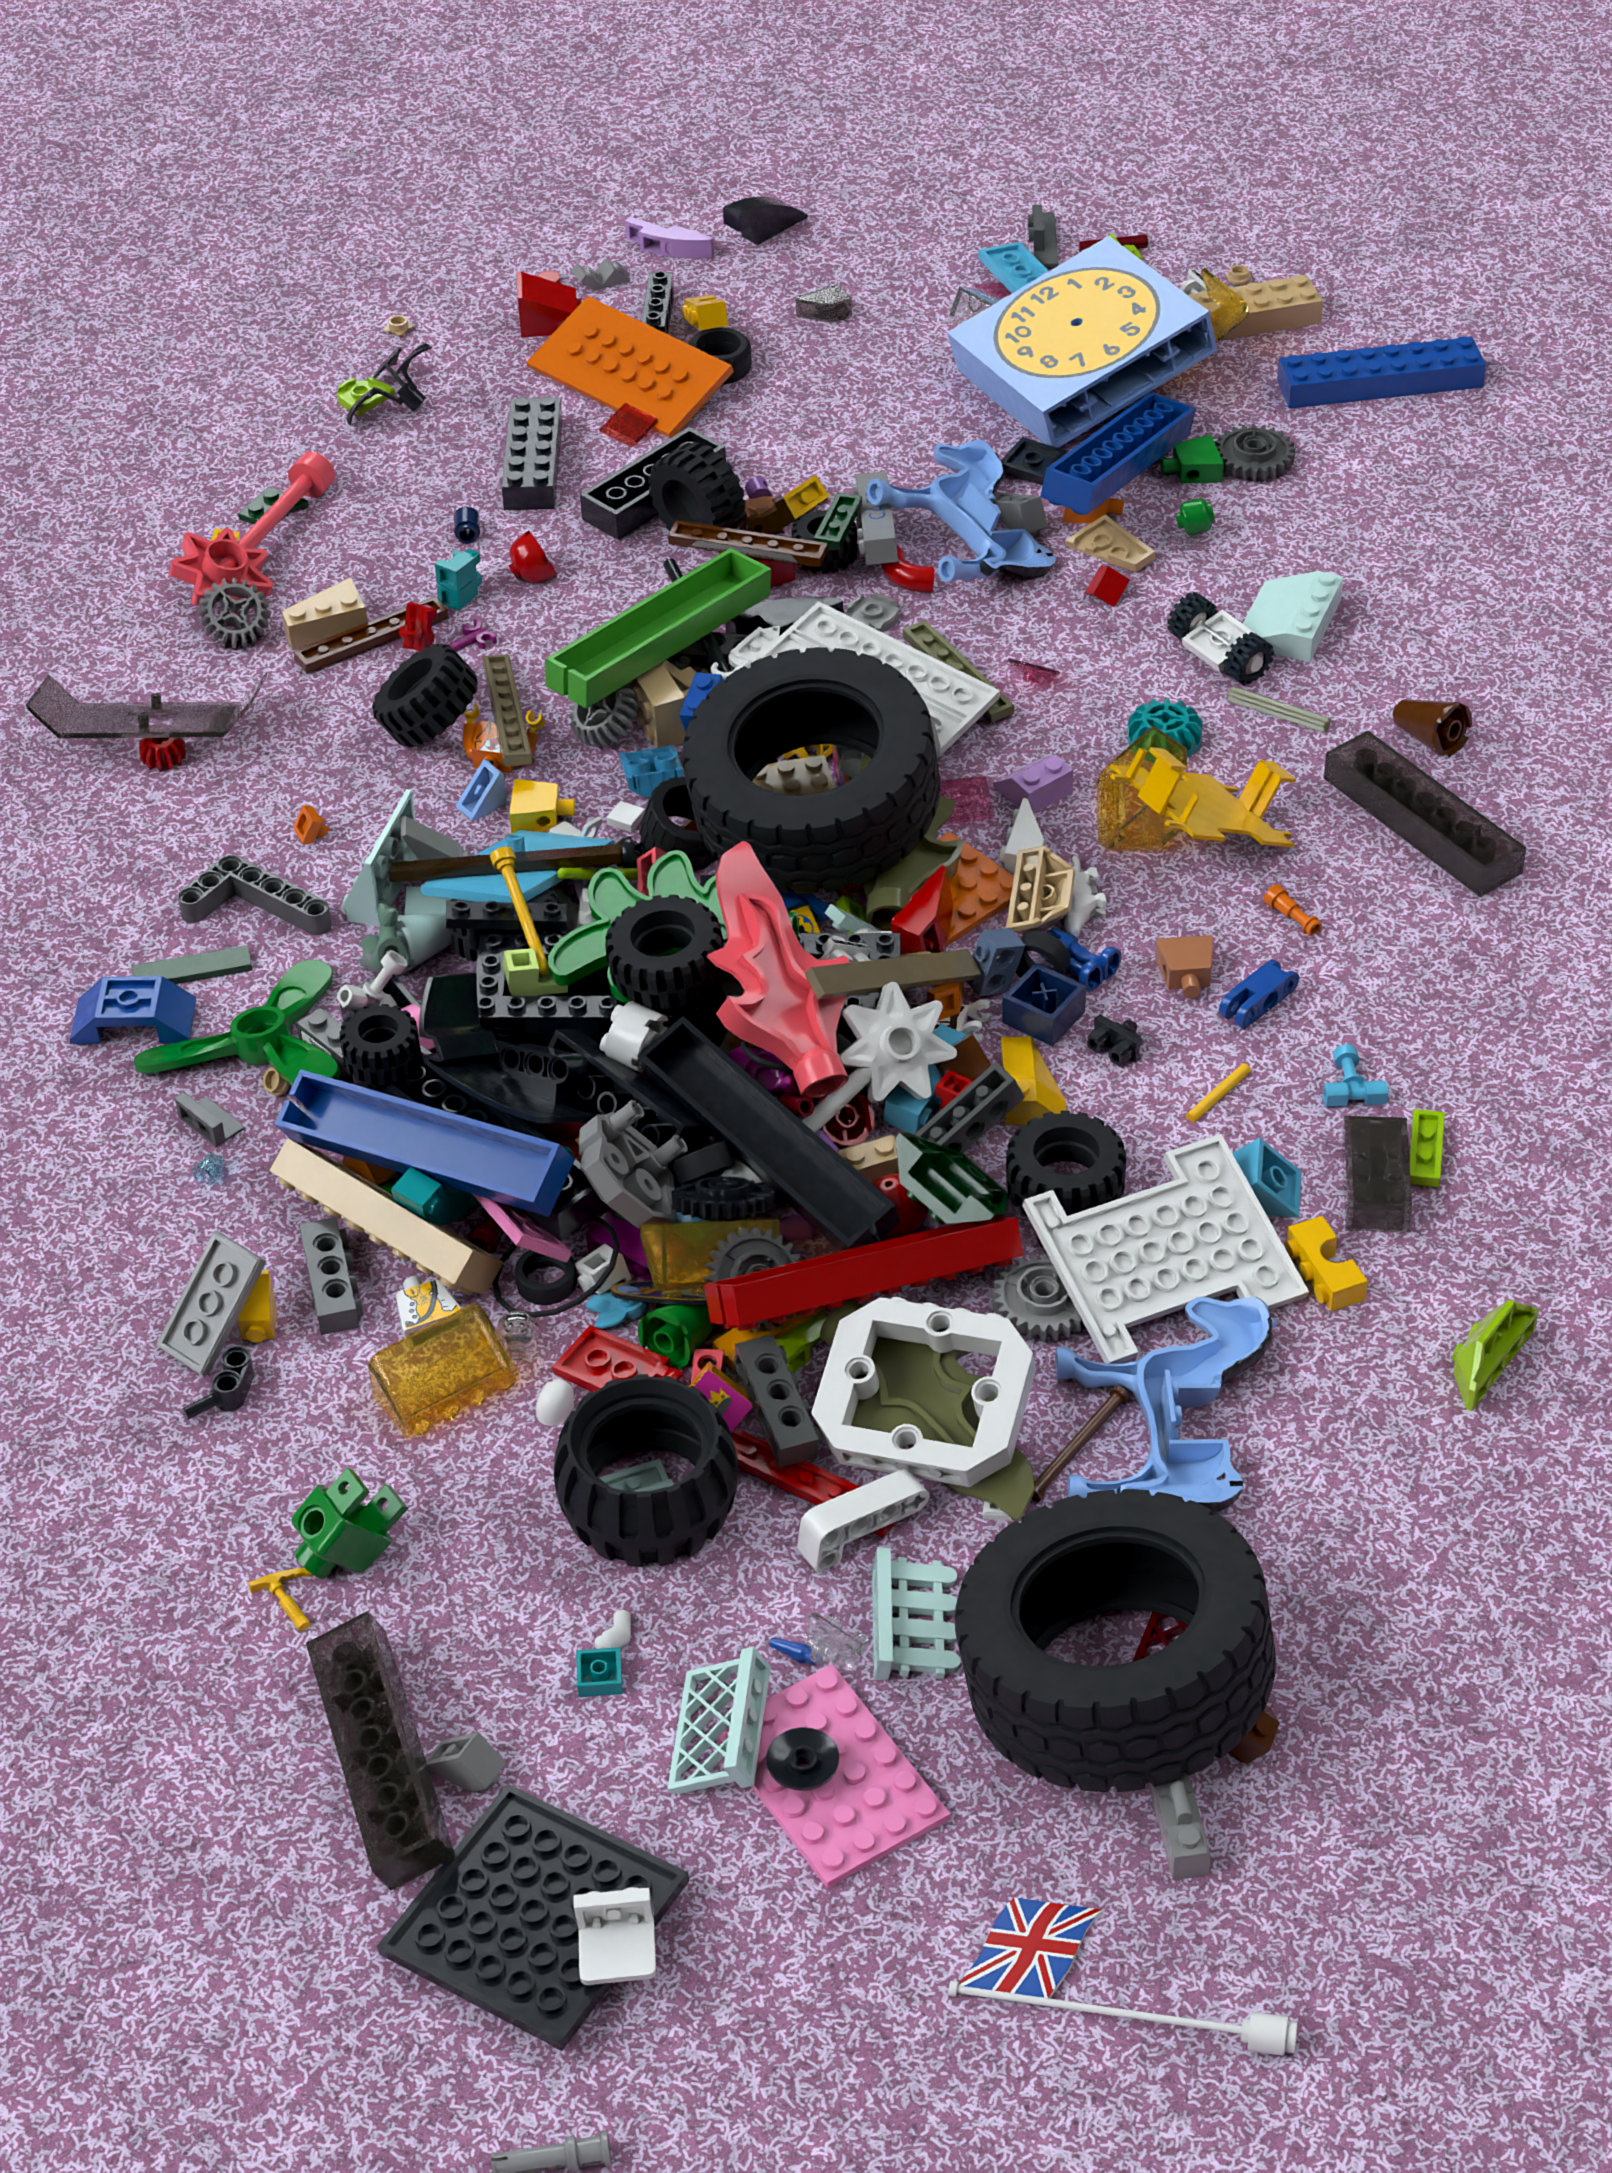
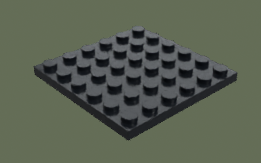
M507 1784L380 1941L377 1948L379 1955L563 2051L613 1984L584 1985L580 1980L579 1930L574 1911V1895L586 1894L592 1891H620L630 1887L649 1888L654 1911V1925L656 1926L688 1884L689 1876L688 1872Z

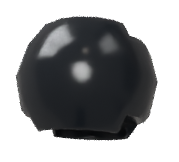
M627 836L615 843L622 844L623 847L622 863L616 865L618 867L622 865L624 868H637V858L647 852L642 842L637 843L631 839V836Z

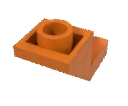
M964 981L938 984L937 988L927 991L928 1003L938 1000L943 1005L937 1021L960 1013L965 996Z

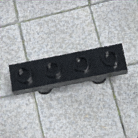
M465 900L446 901V928L467 929V947L471 950L479 949L480 934H485V929L523 930L513 903L496 901L467 902ZM526 902L537 934H545V931H567V904Z

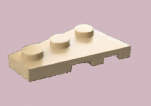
M1103 515L1065 540L1067 547L1134 572L1139 571L1156 559L1153 549L1107 515Z

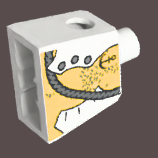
M411 1276L404 1281V1290L396 1293L397 1307L407 1349L465 1330L461 1307L439 1280L434 1279L422 1283L420 1277Z

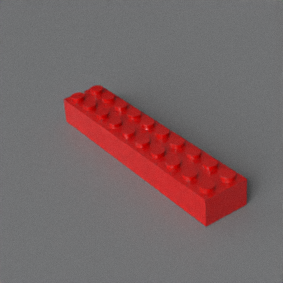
M1002 1217L999 1220L951 1224L704 1284L710 1323L723 1324L724 1329L738 1327L739 1330H749L757 1328L759 1321L768 1320V1323L787 1320V1314L797 1313V1316L816 1313V1307L825 1306L826 1309L845 1306L844 1300L854 1298L855 1302L866 1301L874 1298L873 1293L882 1292L883 1295L894 1294L902 1291L901 1286L910 1285L911 1288L922 1287L930 1284L929 1279L938 1278L939 1281L957 1278V1272L966 1271V1274L985 1271V1265L993 1264V1267L1007 1266L1012 1264V1258L1021 1257L1024 1254L1018 1219Z

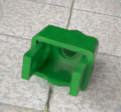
M346 1468L329 1488L318 1484L293 1514L291 1519L292 1525L304 1540L294 1551V1555L307 1571L320 1579H325L336 1565L354 1572H364L393 1542V1539L387 1532L409 1508L395 1490L387 1484L381 1488L367 1505L363 1504L362 1501L370 1491L354 1470ZM388 1501L386 1509L383 1510V1504Z

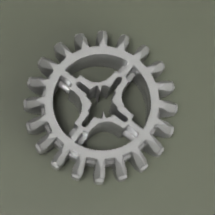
M234 577L232 578V584H228L227 580L223 578L221 580V587L214 582L212 584V591L208 589L204 591L206 598H200L199 605L202 607L198 608V615L201 616L199 624L200 626H206L204 628L205 635L213 633L211 641L215 642L221 639L222 647H225L227 642H231V648L235 649L237 642H240L244 648L247 647V639L254 644L257 641L256 635L262 637L264 635L263 628H268L269 621L266 620L270 618L271 614L269 610H266L269 607V602L263 600L265 595L263 591L256 593V584L248 588V581L246 579L242 581V584H237V578ZM231 596H236L243 599L235 600ZM220 601L223 611L215 619L212 609ZM253 607L256 618L251 625H248L245 615ZM233 626L238 630H230L225 627Z
M627 683L587 709L577 703L571 705L570 707L573 712L569 715L571 719L570 726L576 737L586 745L601 748L602 746L610 747L612 741L619 743L621 735L627 736L626 731L629 727H634L632 721L638 718L636 711L640 708L638 702H636V695L632 690L633 687Z

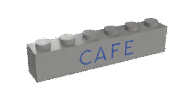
M887 471L856 474L857 484H852L853 495L862 496V506L856 516L860 556L865 555L866 565L898 562L892 507L887 503L882 505L872 504L868 500L866 492L867 485L871 479H880L888 483Z

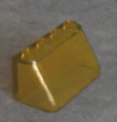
M745 1218L736 1221L702 1220L640 1224V1239L655 1290L662 1291V1297L682 1296L681 1290L691 1289L692 1295H705L704 1284L709 1282L702 1280V1277L710 1275L711 1271L705 1268L704 1264L714 1262L709 1252L714 1250L720 1251L717 1242L721 1240L728 1242L727 1234L734 1232L738 1236V1230L744 1228L750 1233L751 1228L759 1227L761 1234L764 1230L771 1229L773 1239L775 1236L780 1235L779 1219Z
M477 1304L468 1305L380 1350L371 1358L368 1364L373 1398L406 1440L414 1435L420 1436L425 1434L431 1426L443 1420L454 1419L463 1409L471 1405L477 1406L482 1404L488 1396L500 1390H509L520 1380L519 1371L485 1311Z

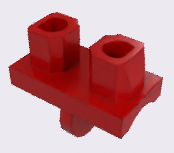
M412 601L407 603L405 625L399 628V635L404 638L403 648L416 649L420 652L423 648L430 647L435 637L431 627L432 621L437 616L436 608L427 604L419 605Z

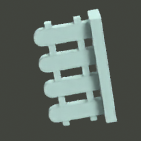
M877 1547L872 1565L874 1680H888L891 1669L899 1670V1675L908 1676L909 1671L935 1673V1678L944 1679L945 1673L955 1672L959 1668L961 1662L959 1655L953 1651L944 1650V1644H952L957 1641L955 1624L943 1621V1616H950L955 1613L957 1603L956 1597L951 1594L942 1593V1588L952 1587L956 1583L957 1572L953 1568L942 1566L939 1560H933L932 1565L907 1563V1558L898 1557L897 1562L891 1561V1548ZM892 1584L897 1585V1589H892ZM907 1586L932 1588V1593L908 1591ZM892 1612L898 1613V1618L892 1617ZM908 1614L933 1616V1621L908 1619ZM893 1641H899V1646H893ZM909 1642L934 1644V1649L909 1647Z

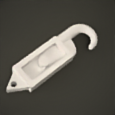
M780 626L765 629L758 627L730 651L728 661L735 668L733 671L721 672L717 669L718 663L714 662L711 666V673L721 674L726 682V677L744 666L750 668V664L757 660V656L779 637Z

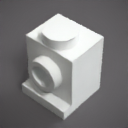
M605 1243L575 1263L579 1274L577 1281L584 1292L597 1283L610 1264L613 1248ZM618 1253L614 1270L601 1288L596 1291L597 1294L601 1295L603 1292L608 1291L621 1280L628 1282L632 1279L621 1253Z

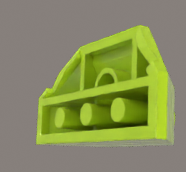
M1509 1299L1490 1311L1481 1323L1476 1322L1472 1326L1464 1344L1459 1343L1456 1346L1452 1355V1360L1455 1361L1453 1374L1466 1409L1473 1411L1534 1332L1539 1309Z

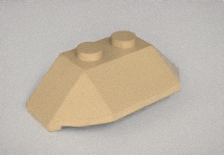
M1047 846L1018 850L1006 928H1011L1015 934L1048 929L1070 912L1075 870L1062 858L1052 853Z

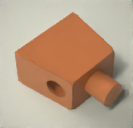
M1212 935L1156 938L1155 960L1168 990L1183 989L1184 996L1193 999L1201 994V988L1210 987Z

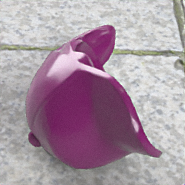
M741 1046L729 1053L728 1056L774 1097L781 1093H787L791 1096L800 1094L796 1080L793 1076L789 1075V1071L770 1069L752 1061L743 1053ZM747 1046L751 1052L763 1059L785 1064L771 1052Z

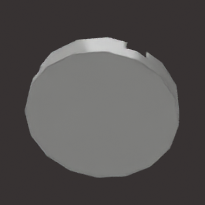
M871 594V597L864 598V595H861L850 601L847 606V615L883 632L896 625L899 620V609L895 600L886 595Z

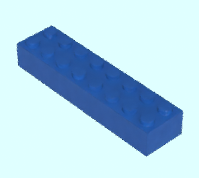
M1463 336L1456 339H1436L1428 342H1411L1401 345L1389 344L1382 347H1363L1355 350H1338L1327 353L1316 352L1308 355L1281 357L1278 362L1277 382L1288 408L1291 409L1483 388L1486 363L1473 337Z

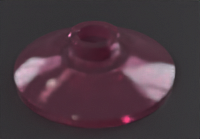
M1007 659L1011 666L1023 673L1022 679L1038 683L1039 678L1060 675V671L1015 659Z

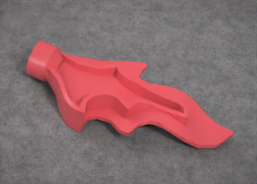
M742 841L721 856L715 875L717 895L726 926L728 941L724 948L709 953L706 957L716 967L732 974L745 991L740 997L728 996L716 1014L725 1028L737 1037L773 1053L793 1070L794 1078L803 1098L813 1099L826 1096L842 1088L849 1080L841 1057L837 1053L836 1039L841 1010L847 996L818 1000L804 973L811 967L850 963V961L844 955L836 959L818 960L803 949L793 930L782 896L761 866L751 845Z

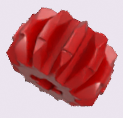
M165 727L159 731L153 729V733H145L144 739L139 741V754L143 765H147L149 770L157 766L160 772L163 770V767L167 766V768L172 770L173 764L181 765V760L186 758V746L182 734H177L175 729L167 731Z

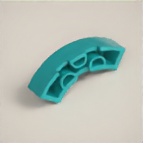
M412 1167L391 1188L392 1195L400 1206L424 1220L439 1226L450 1224L463 1217L474 1207L478 1208L481 1206L472 1194L441 1185Z

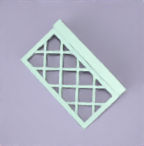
M754 1646L741 1649L739 1659L686 1672L667 1788L670 1793L682 1794L730 1782H736L741 1788L754 1786L771 1666ZM738 1672L737 1678L727 1687L723 1682L732 1673ZM710 1678L711 1681L696 1694V1682ZM721 1687L724 1692L709 1705L706 1700ZM734 1698L733 1707L723 1717L719 1711ZM703 1705L706 1708L705 1712L692 1724L690 1722L691 1715ZM716 1716L720 1721L705 1735L701 1730ZM729 1727L727 1739L718 1746L714 1741ZM698 1734L702 1738L701 1741L687 1753L686 1745ZM709 1746H712L715 1751L700 1765L696 1760ZM724 1757V1771L711 1774L710 1771ZM692 1764L698 1768L688 1779L681 1781L682 1774Z

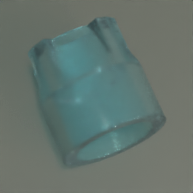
M208 1152L192 1170L196 1181L203 1183L208 1173L211 1180L205 1184L211 1186L226 1170L224 1168V1158Z

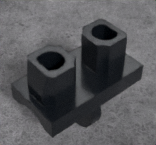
M1099 1014L1094 1018V1029L1087 1037V1046L1096 1053L1106 1046L1110 1047L1109 1058L1111 1062L1120 1067L1129 1060L1136 1063L1141 1059L1139 1051L1142 1038L1136 1033L1137 1023L1131 1019L1120 1024Z

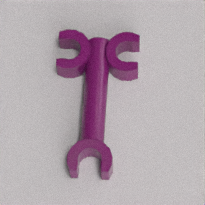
M474 619L473 628H469L465 624L462 625L464 637L447 645L451 646L455 651H459L477 642L479 648L485 649V640H490L495 644L497 643V638L494 632L486 631L485 628H482L480 620Z

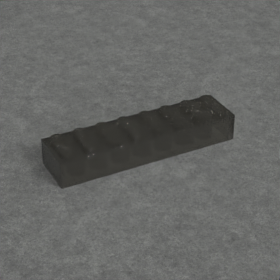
M1366 731L1326 752L1324 779L1479 897L1484 896L1523 873L1526 847L1370 731Z
M366 1611L306 1642L372 1872L390 1890H393L456 1858L385 1629L369 1611Z

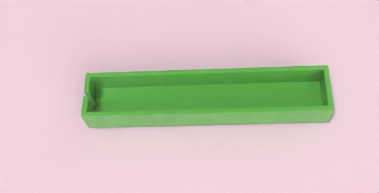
M729 548L545 658L546 687L562 696L568 695V699L587 709L769 597L771 568Z

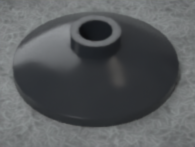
M807 1727L790 1729L777 1736L770 1744L766 1758L768 1771L776 1782L786 1788L798 1791L816 1789L826 1784L835 1775L839 1766V1751L831 1737L820 1730ZM806 1764L808 1766L800 1767L799 1765Z

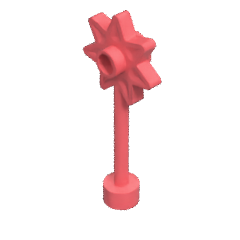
M316 452L304 453L289 469L288 478L291 486L238 542L233 531L229 528H224L214 541H209L191 532L185 533L181 546L185 556L172 559L169 575L194 584L191 598L193 605L200 606V598H206L204 591L206 589L212 591V584L214 582L221 587V580L223 578L227 580L228 584H232V578L234 577L237 578V584H242V581L246 579L248 581V588L256 584V593L263 591L264 597L271 594L273 582L259 571L264 567L268 553L264 549L254 548L303 496L319 498L335 480V471L327 458ZM231 596L235 600L243 599L240 597Z

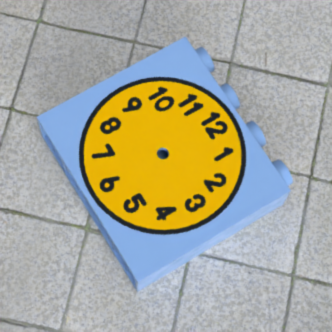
M1110 236L1082 250L1076 256L1051 271L1042 274L1036 280L1011 295L1002 298L996 304L947 332L957 369L1044 444L1057 448L1218 351L1209 311Z

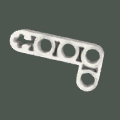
M901 1469L808 1510L801 1519L797 1544L798 1551L813 1569L822 1575V1571L832 1565L838 1566L842 1559L844 1544L920 1511L930 1498L929 1492L908 1469Z

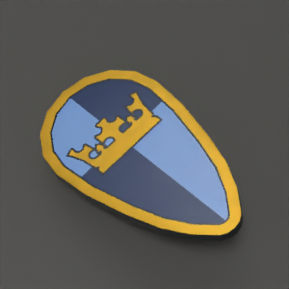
M631 1281L611 1287V1295L615 1298L649 1302L650 1311L669 1304H707L704 1291L672 1283Z

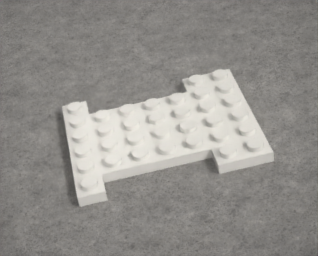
M1222 1134L1166 1152L1163 1159L1175 1180L1069 1216L1066 1215L1053 1190L1024 1199L1022 1206L1104 1363L1120 1364L1137 1357L1139 1351L1127 1328L1184 1309L1196 1297L1213 1299L1236 1291L1239 1298L1258 1297L1267 1304L1269 1311L1307 1297L1309 1290Z

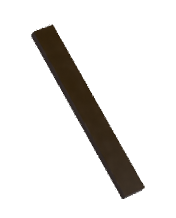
M622 844L514 852L516 857L514 872L616 865L622 863L623 847ZM490 854L391 862L388 870V878L391 883L502 874L497 869H494Z

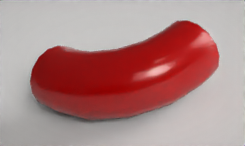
M897 546L898 562L880 563L884 575L895 585L911 591L933 593L934 567L910 563L906 560L905 552L902 548Z

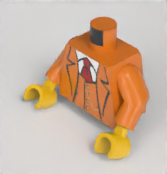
M475 702L473 712L468 713L466 709L463 713L466 723H463L462 744L467 757L473 760L474 768H478L483 759H485L501 772L511 773L516 766H504L495 723L478 720L477 724H474V720L480 714ZM530 710L526 714V721L530 728L526 727L533 757L539 737L537 731L545 726L546 720L540 713L538 719L533 722L535 713Z

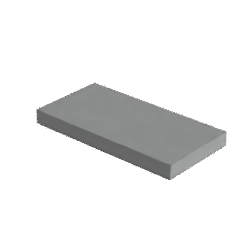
M214 1231L156 1346L200 1375L206 1376L212 1370L267 1261L223 1233Z

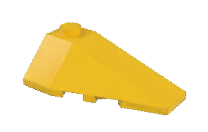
M1031 1036L1001 1037L1002 1068L1016 1080L1025 1097L1005 1115V1125H1027L1030 1119L1036 1116L1038 1119L1042 1118L1044 1113L1053 1112V1114H1060L1061 1111H1066V1100Z

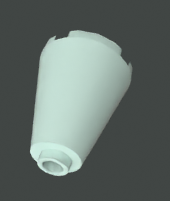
M446 913L398 915L395 924L397 938L406 948V961L408 963L402 973L409 972L452 945L450 929L446 928Z

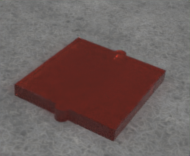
M624 403L615 414L610 415V419L599 431L629 447H633L643 437H647V433L655 426L658 420L656 417Z

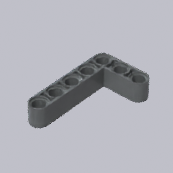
M235 855L222 857L178 893L181 916L188 923L202 921L229 898L236 895L313 935L325 934L332 926L329 905L325 900Z

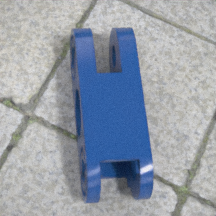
M1271 959L1224 996L1219 1005V1014L1228 1020L1236 1014L1235 1024L1245 1030L1250 1024H1253L1269 1011L1268 1008L1271 1010L1295 991L1300 979L1299 974L1294 971L1284 972L1281 970V964L1275 959Z

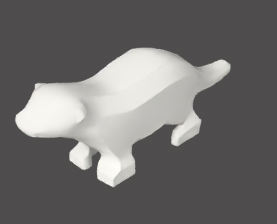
M1073 856L1072 863L1075 870L1071 909L1065 916L1064 929L1066 933L1078 937L1083 925L1092 917L1097 915L1101 918H1106V911L1103 908H1106L1107 901L1105 894L1098 893L1096 879H1099L1097 868L1090 867L1085 872H1081L1080 860L1077 856Z

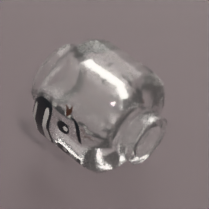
M516 1310L509 1312L498 1321L496 1347L502 1355L511 1360L520 1361L537 1351L539 1325L537 1320L530 1314Z

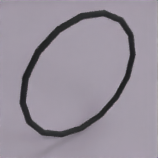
M595 1216L590 1220L598 1222L610 1232L614 1249L610 1264L600 1279L577 1299L551 1310L528 1312L512 1308L501 1297L498 1284L502 1270L501 1267L492 1283L496 1301L509 1313H523L527 1315V1318L556 1315L581 1304L601 1288L615 1268L620 1249L616 1230L602 1217ZM512 1242L500 1259L504 1263L517 1247L514 1242Z

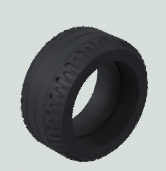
M723 327L706 329L693 336L688 343L709 355H724L714 356L732 365L734 372L723 383L724 385L741 380L751 369L750 342L745 335L737 330Z

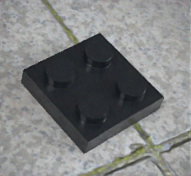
M1022 437L1001 461H1003L1005 467V474L1043 485L1046 468L1064 456L1067 450Z

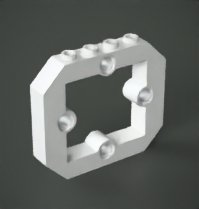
M879 1297L839 1320L811 1414L814 1423L820 1429L821 1437L839 1464L888 1473L908 1469L916 1478L971 1487L1011 1463L1036 1372L1033 1352L1011 1321L999 1314L988 1313L985 1315L973 1313L965 1308L949 1309L929 1302L918 1304L908 1302L899 1297L891 1299ZM941 1328H947L946 1331L936 1332ZM878 1336L927 1344L939 1353H946L956 1349L998 1356L993 1375L978 1379L972 1387L971 1395L977 1416L980 1417L973 1447L923 1439L921 1431L911 1424L897 1426L891 1433L851 1426L858 1400L872 1397L879 1389L878 1375L874 1362L871 1359ZM859 1375H867L862 1379H855ZM988 1397H996L993 1401H984ZM905 1445H914L910 1449H902Z

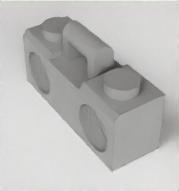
M1183 1772L1181 1773L1180 1780L1157 1787L1149 1783V1790L1172 1880L1209 1875L1211 1855L1190 1776Z

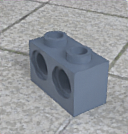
M1011 928L981 931L972 957L982 975L976 980L966 982L979 997L997 995L1009 991L1026 945Z

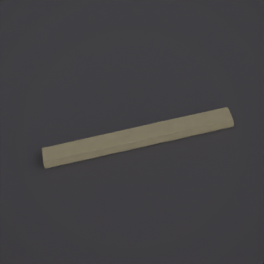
M508 654L482 656L483 669L504 766L532 765V753L510 656Z
M968 949L811 967L804 973L818 1000L881 992L883 986L890 982H896L900 989L976 980L982 975Z

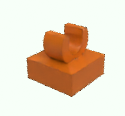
M303 805L293 829L302 844L307 845L314 843L316 836L321 838L326 836L330 827L323 825L325 819L317 814L313 806Z

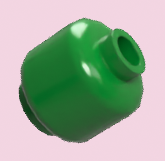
M1203 498L1183 502L1180 505V513L1176 514L1179 529L1184 528L1188 535L1209 531L1212 523H1215L1211 502L1207 503Z

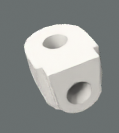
M554 1379L552 1382H547L544 1385L536 1402V1417L540 1423L554 1426L563 1423L574 1408L575 1400L571 1385L562 1379Z

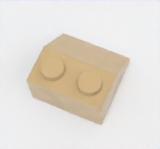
M893 1135L875 1137L853 1146L840 1148L837 1152L872 1184L883 1175L899 1173L896 1139Z

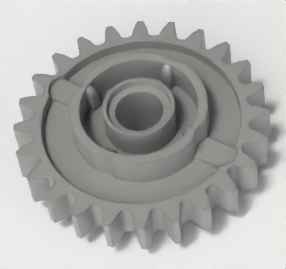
M1044 1254L1041 1260H1037L1034 1255H1031L1029 1262L1019 1258L1018 1266L1010 1264L1008 1265L1007 1272H999V1280L994 1281V1290H992L993 1311L998 1312L1004 1318H1008L1020 1335L1027 1332L1028 1340H1031L1035 1335H1039L1041 1341L1044 1342L1048 1335H1051L1055 1341H1058V1334L1060 1333L1070 1337L1071 1329L1081 1331V1323L1083 1321L1047 1254Z

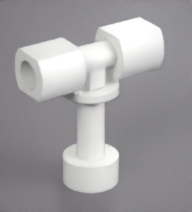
M387 951L381 960L383 969L373 983L365 982L363 988L347 984L341 987L337 994V999L342 1007L358 1010L364 1007L369 1008V1005L374 1004L376 1006H381L382 1004H389V1007L397 1006L392 996L384 993L382 989L393 974L401 975L408 965L406 959L395 951Z

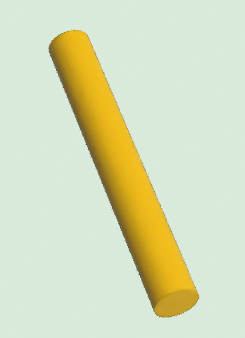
M1242 1063L1186 1114V1118L1195 1123L1251 1072L1250 1067Z

